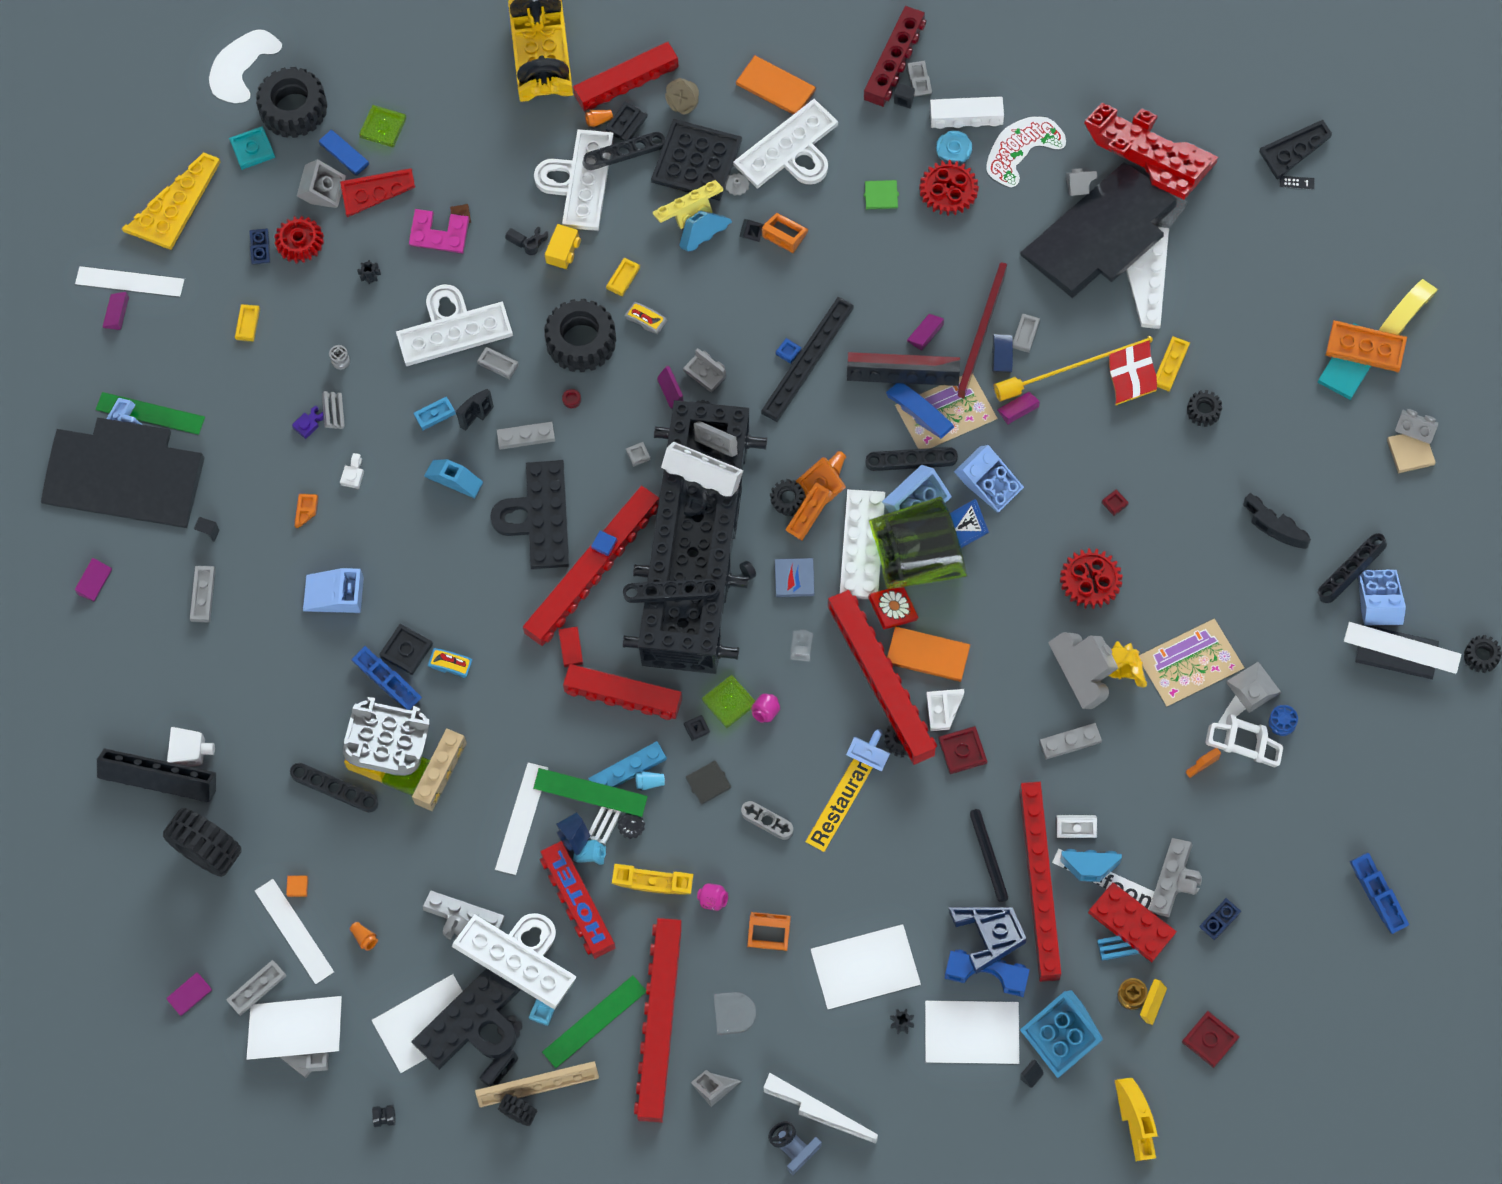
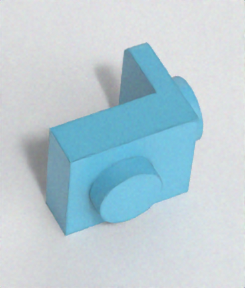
M588 840L579 855L576 856L574 853L573 861L577 863L595 862L603 865L606 856V846L596 840Z

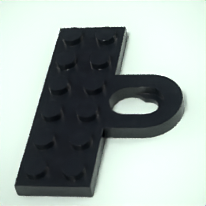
M564 461L527 462V497L507 498L496 503L490 515L492 526L498 533L505 536L529 535L531 569L569 567ZM518 509L528 513L526 521L520 524L508 523L504 520L507 514Z
M486 968L411 1043L439 1070L468 1041L486 1057H502L513 1049L516 1043V1032L511 1023L499 1011L521 989ZM487 1024H495L499 1028V1034L502 1036L501 1041L497 1044L484 1041L480 1037L481 1029Z

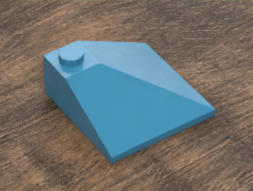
M1072 990L1064 991L1020 1029L1057 1078L1062 1076L1103 1041L1085 1006Z

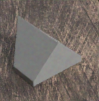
M705 1070L691 1084L712 1107L742 1081L713 1074Z

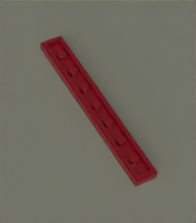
M1003 262L999 264L958 388V397L965 399L1006 275L1007 264Z

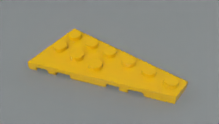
M203 152L188 166L187 171L175 178L173 184L164 188L147 204L146 209L140 214L137 213L132 222L123 226V232L172 250L221 163L220 158Z

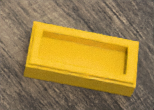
M623 258L606 285V289L623 297L638 273L640 265Z
M241 304L235 333L236 340L254 341L260 312L259 306Z
M1153 980L1140 1016L1147 1024H1154L1167 990L1161 980Z

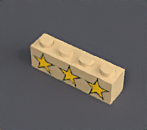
M446 728L412 796L416 805L433 811L467 744L464 735Z

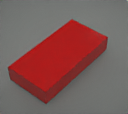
M578 626L558 629L564 667H569V664L582 665L583 658Z

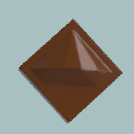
M468 204L450 207L451 214L468 216L469 223H471Z

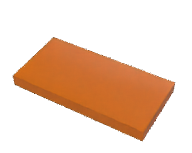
M756 55L736 81V85L793 115L806 105L816 90L815 86Z
M1333 320L1326 356L1399 372L1407 337Z
M895 626L887 658H890L893 666L961 682L971 644Z

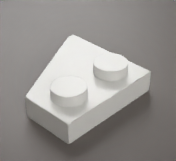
M964 689L927 692L930 731L950 730L964 696Z

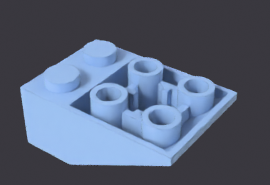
M989 445L980 446L954 471L970 490L997 513L1024 488Z
M340 568L306 575L303 611L361 613L364 580L361 569Z
M1364 570L1358 576L1361 613L1364 625H1403L1406 606L1397 570Z

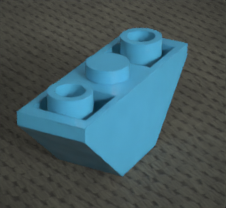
M700 210L686 220L679 246L688 252L693 251L703 241L710 240L718 231L725 230L732 221L725 216Z
M448 459L433 460L424 475L430 480L474 499L483 485V481L467 468Z
M1067 849L1061 852L1060 861L1079 881L1100 882L1120 864L1122 854H1117L1115 851L1097 853L1095 850L1077 852L1075 849Z

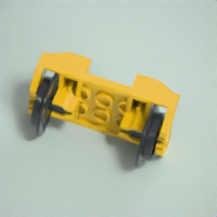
M509 0L508 5L520 102L529 101L536 96L549 94L573 96L562 0Z

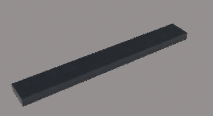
M837 297L761 410V414L778 422L853 310V304Z

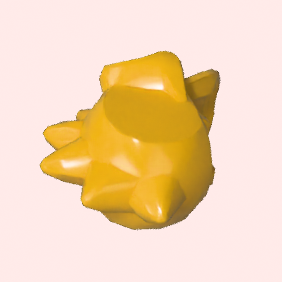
M1116 641L1111 650L1118 669L1108 676L1119 679H1134L1138 687H1146L1147 681L1145 680L1143 662L1139 656V651L1133 649L1132 643L1123 647L1119 641Z

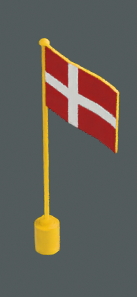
M1148 336L1147 339L1024 382L1013 377L995 383L994 391L996 397L1001 402L1021 395L1024 385L1109 356L1110 375L1116 394L1115 405L1155 392L1157 390V376L1150 351V343L1153 341V338Z

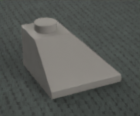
M1259 662L1226 681L1249 713L1281 693Z

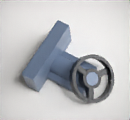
M788 1121L776 1124L768 1135L769 1142L774 1147L780 1148L792 1160L787 1165V1170L792 1175L822 1147V1142L817 1137L806 1145L796 1135L794 1125ZM788 1125L792 1127V1130L789 1133ZM784 1126L783 1129L777 1133V1136L772 1137L774 1132L778 1128Z

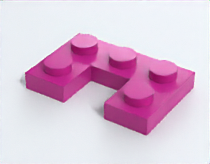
M415 209L409 240L410 246L464 253L469 224L468 216L450 214L448 232L431 229L434 216L433 211Z

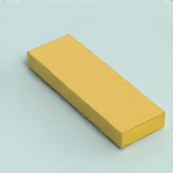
M1172 336L1156 374L1158 388L1170 392L1190 342Z

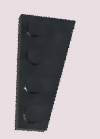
M1321 120L1261 147L1259 153L1278 180L1331 138L1332 132L1324 120Z

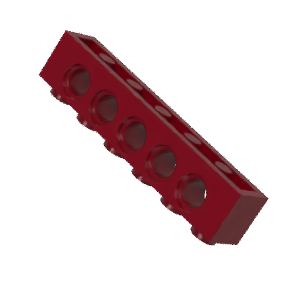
M905 5L864 89L865 101L884 107L886 101H890L893 93L892 88L897 86L899 82L898 76L900 72H904L906 67L905 61L907 58L910 59L913 52L912 47L918 43L920 30L923 31L926 26L925 12Z

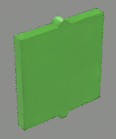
M897 180L865 181L864 197L866 198V209L898 208L897 197L899 192H897Z

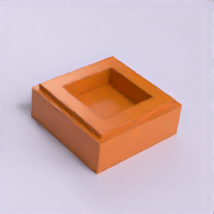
M287 876V897H307L308 876Z

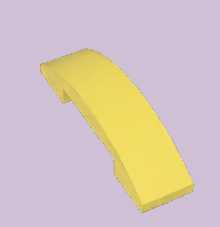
M1422 279L1392 311L1379 331L1400 335L1409 321L1432 298L1438 289Z

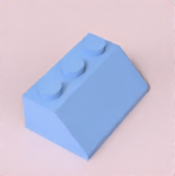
M921 465L889 494L882 503L896 521L904 528L915 532L952 496L934 468Z

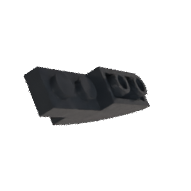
M1249 493L1245 497L1243 506L1253 514L1251 523L1258 529L1287 545L1302 549L1308 548L1311 541L1309 534L1297 527L1291 517H1287L1283 513L1277 518L1276 513L1263 505L1262 500L1258 496Z

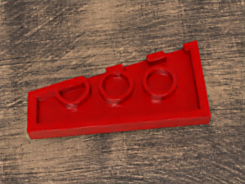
M412 168L340 181L347 217L415 188Z

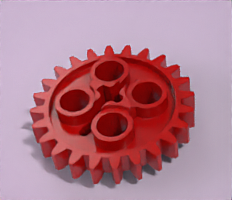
M942 160L940 166L934 163V169L929 166L928 172L924 171L919 190H921L920 196L923 197V202H927V208L933 206V212L939 209L940 215L943 211H946L947 216H949L950 211H953V214L956 215L957 210L963 213L964 207L970 209V204H974V198H977L979 188L977 186L978 179H975V173L970 174L971 168L965 170V164L958 166V161H956L953 165L951 160L948 161V164H945Z
M1088 548L1087 553H1084L1081 549L1079 556L1074 552L1073 559L1067 558V563H1064L1062 567L1064 570H1061L1060 573L1063 576L1060 577V583H1064L1061 589L1066 590L1065 596L1071 595L1070 602L1076 599L1078 600L1077 606L1084 603V608L1086 609L1088 604H1091L1092 609H1094L1095 604L1102 608L1103 602L1109 605L1110 599L1115 600V594L1120 592L1118 587H1122L1120 580H1122L1123 575L1119 574L1121 567H1116L1118 562H1111L1112 555L1106 558L1105 551L1100 555L1098 554V549L1092 553L1091 549ZM1099 565L1102 569L1096 570L1092 566ZM1075 571H1082L1083 574L1077 575L1075 574ZM1105 582L1108 586L1103 587L1099 583ZM1086 587V588H1088L1090 591H1089V592H1083V591L1081 590V588Z

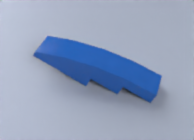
M896 383L886 392L888 398L898 403L904 412L914 417L917 424L940 439L954 428V425L941 412L904 383Z
M366 646L352 658V662L404 709L410 710L422 698L395 670L393 671Z
M1365 853L1349 861L1369 900L1389 932L1393 934L1409 926L1393 890L1389 889L1381 871L1377 870L1370 854Z

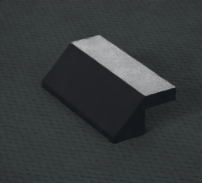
M1362 624V626L1439 647V641ZM1361 646L1357 647L1356 663L1433 680L1434 667Z

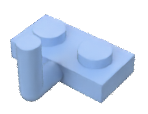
M118 398L107 419L142 425L136 418L129 416L135 404L130 400Z
M877 729L869 743L854 737L846 755L879 771H883L890 755L889 752L876 747L880 737L883 735V731Z

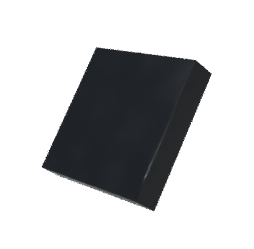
M399 624L379 656L413 675L432 647L433 642L406 626Z

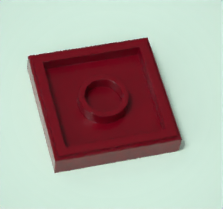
M976 726L938 737L950 774L987 764L988 761Z
M1207 1011L1182 1040V1043L1212 1068H1215L1240 1036Z

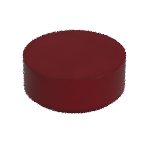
M575 389L566 390L562 395L563 404L571 409L578 407L581 403L580 393Z

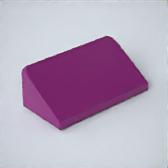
M127 292L110 295L103 328L121 330L129 301Z
M928 314L907 339V342L922 351L942 328L944 319Z
M666 366L659 374L657 380L669 407L673 409L674 400H684L670 366Z
M1027 392L1000 407L997 411L1008 425L1037 409L1040 402L1034 395Z
M92 558L75 588L77 595L95 601L112 568Z
M197 972L166 999L178 1014L182 1016L211 992L212 989Z

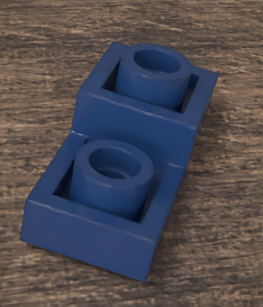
M268 228L249 230L252 265L270 263Z
M993 334L992 353L994 354L992 371L1012 372V336Z
M1225 898L1199 927L1215 940L1237 918L1241 910Z

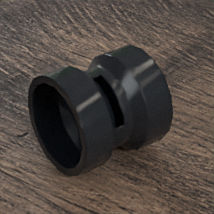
M387 1105L385 1108L380 1106L372 1108L374 1127H381L383 1124L388 1126L395 1125L394 1105Z

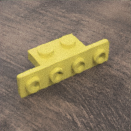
M716 180L708 182L689 194L653 211V215L660 223L675 216L680 229H683L686 220L700 210L713 213L708 199L722 192L723 187Z

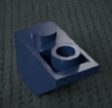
M576 812L556 825L559 829L557 832L559 839L565 844L568 851L572 850L577 856L581 853L591 835L584 821Z

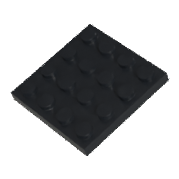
M673 119L651 177V183L690 193L706 185L708 182L716 180L723 187V191L711 197V199L720 201L733 167V161H735L740 148L742 137Z

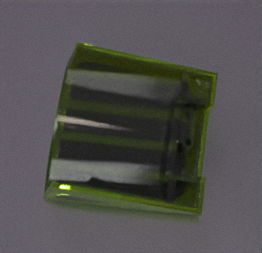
M937 497L869 520L887 589L968 577L953 520L942 497Z

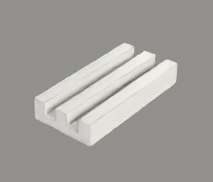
M601 807L589 831L591 835L589 839L606 845L622 812ZM606 809H607L608 812H607V814H606V816H605V818H604V820H603V822H602V824H601V826H600V828H599V830H598L596 836H593L594 833H595V831H596V829H597V827H598V825H599V823H600V821H601V819H602V817H603V815H604V813H605V811H606ZM612 812H614L615 815H614V817H613V819H612V821H611V823H610V825H609V827H608V829H607V831H606V833H605L603 839H600V836H601V834H602V832H603V830H604V828H605V826H606V824H607V822H608V820H609V818H610Z

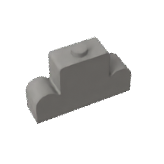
M1063 632L1048 642L1082 709H1093L1108 698L1109 689L1106 684L1101 683V680L1116 671L1118 665L1112 656L1111 648L1105 643L1103 637L1090 635L1082 640V637L1077 633Z

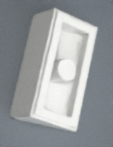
M1096 815L1056 816L1057 838H1097Z

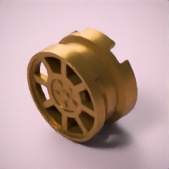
M1136 978L1125 980L1120 985L1118 991L1119 1003L1129 1010L1140 1008L1147 998V987L1141 980Z

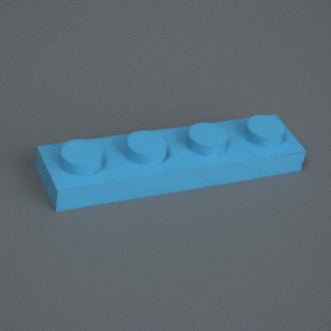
M656 741L588 779L599 784L617 787L636 777V773L645 772L667 760Z

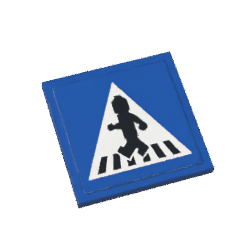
M976 499L944 516L956 550L989 533Z

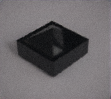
M702 715L684 723L692 741L710 733Z

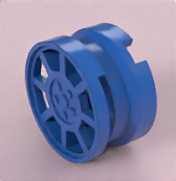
M1279 705L1273 709L1269 717V727L1273 733L1279 736H1287L1294 731L1298 723V714L1288 705Z

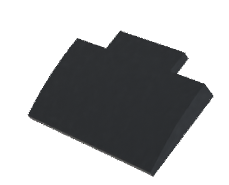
M1124 162L1021 251L1020 255L1073 298L1100 274L1110 282H1113L1163 238L1164 232L1155 225L1176 208L1177 199L1170 193L1152 185L1150 178Z
M97 417L93 435L61 429L56 430L41 503L187 528L205 457L199 452L169 448L170 429Z

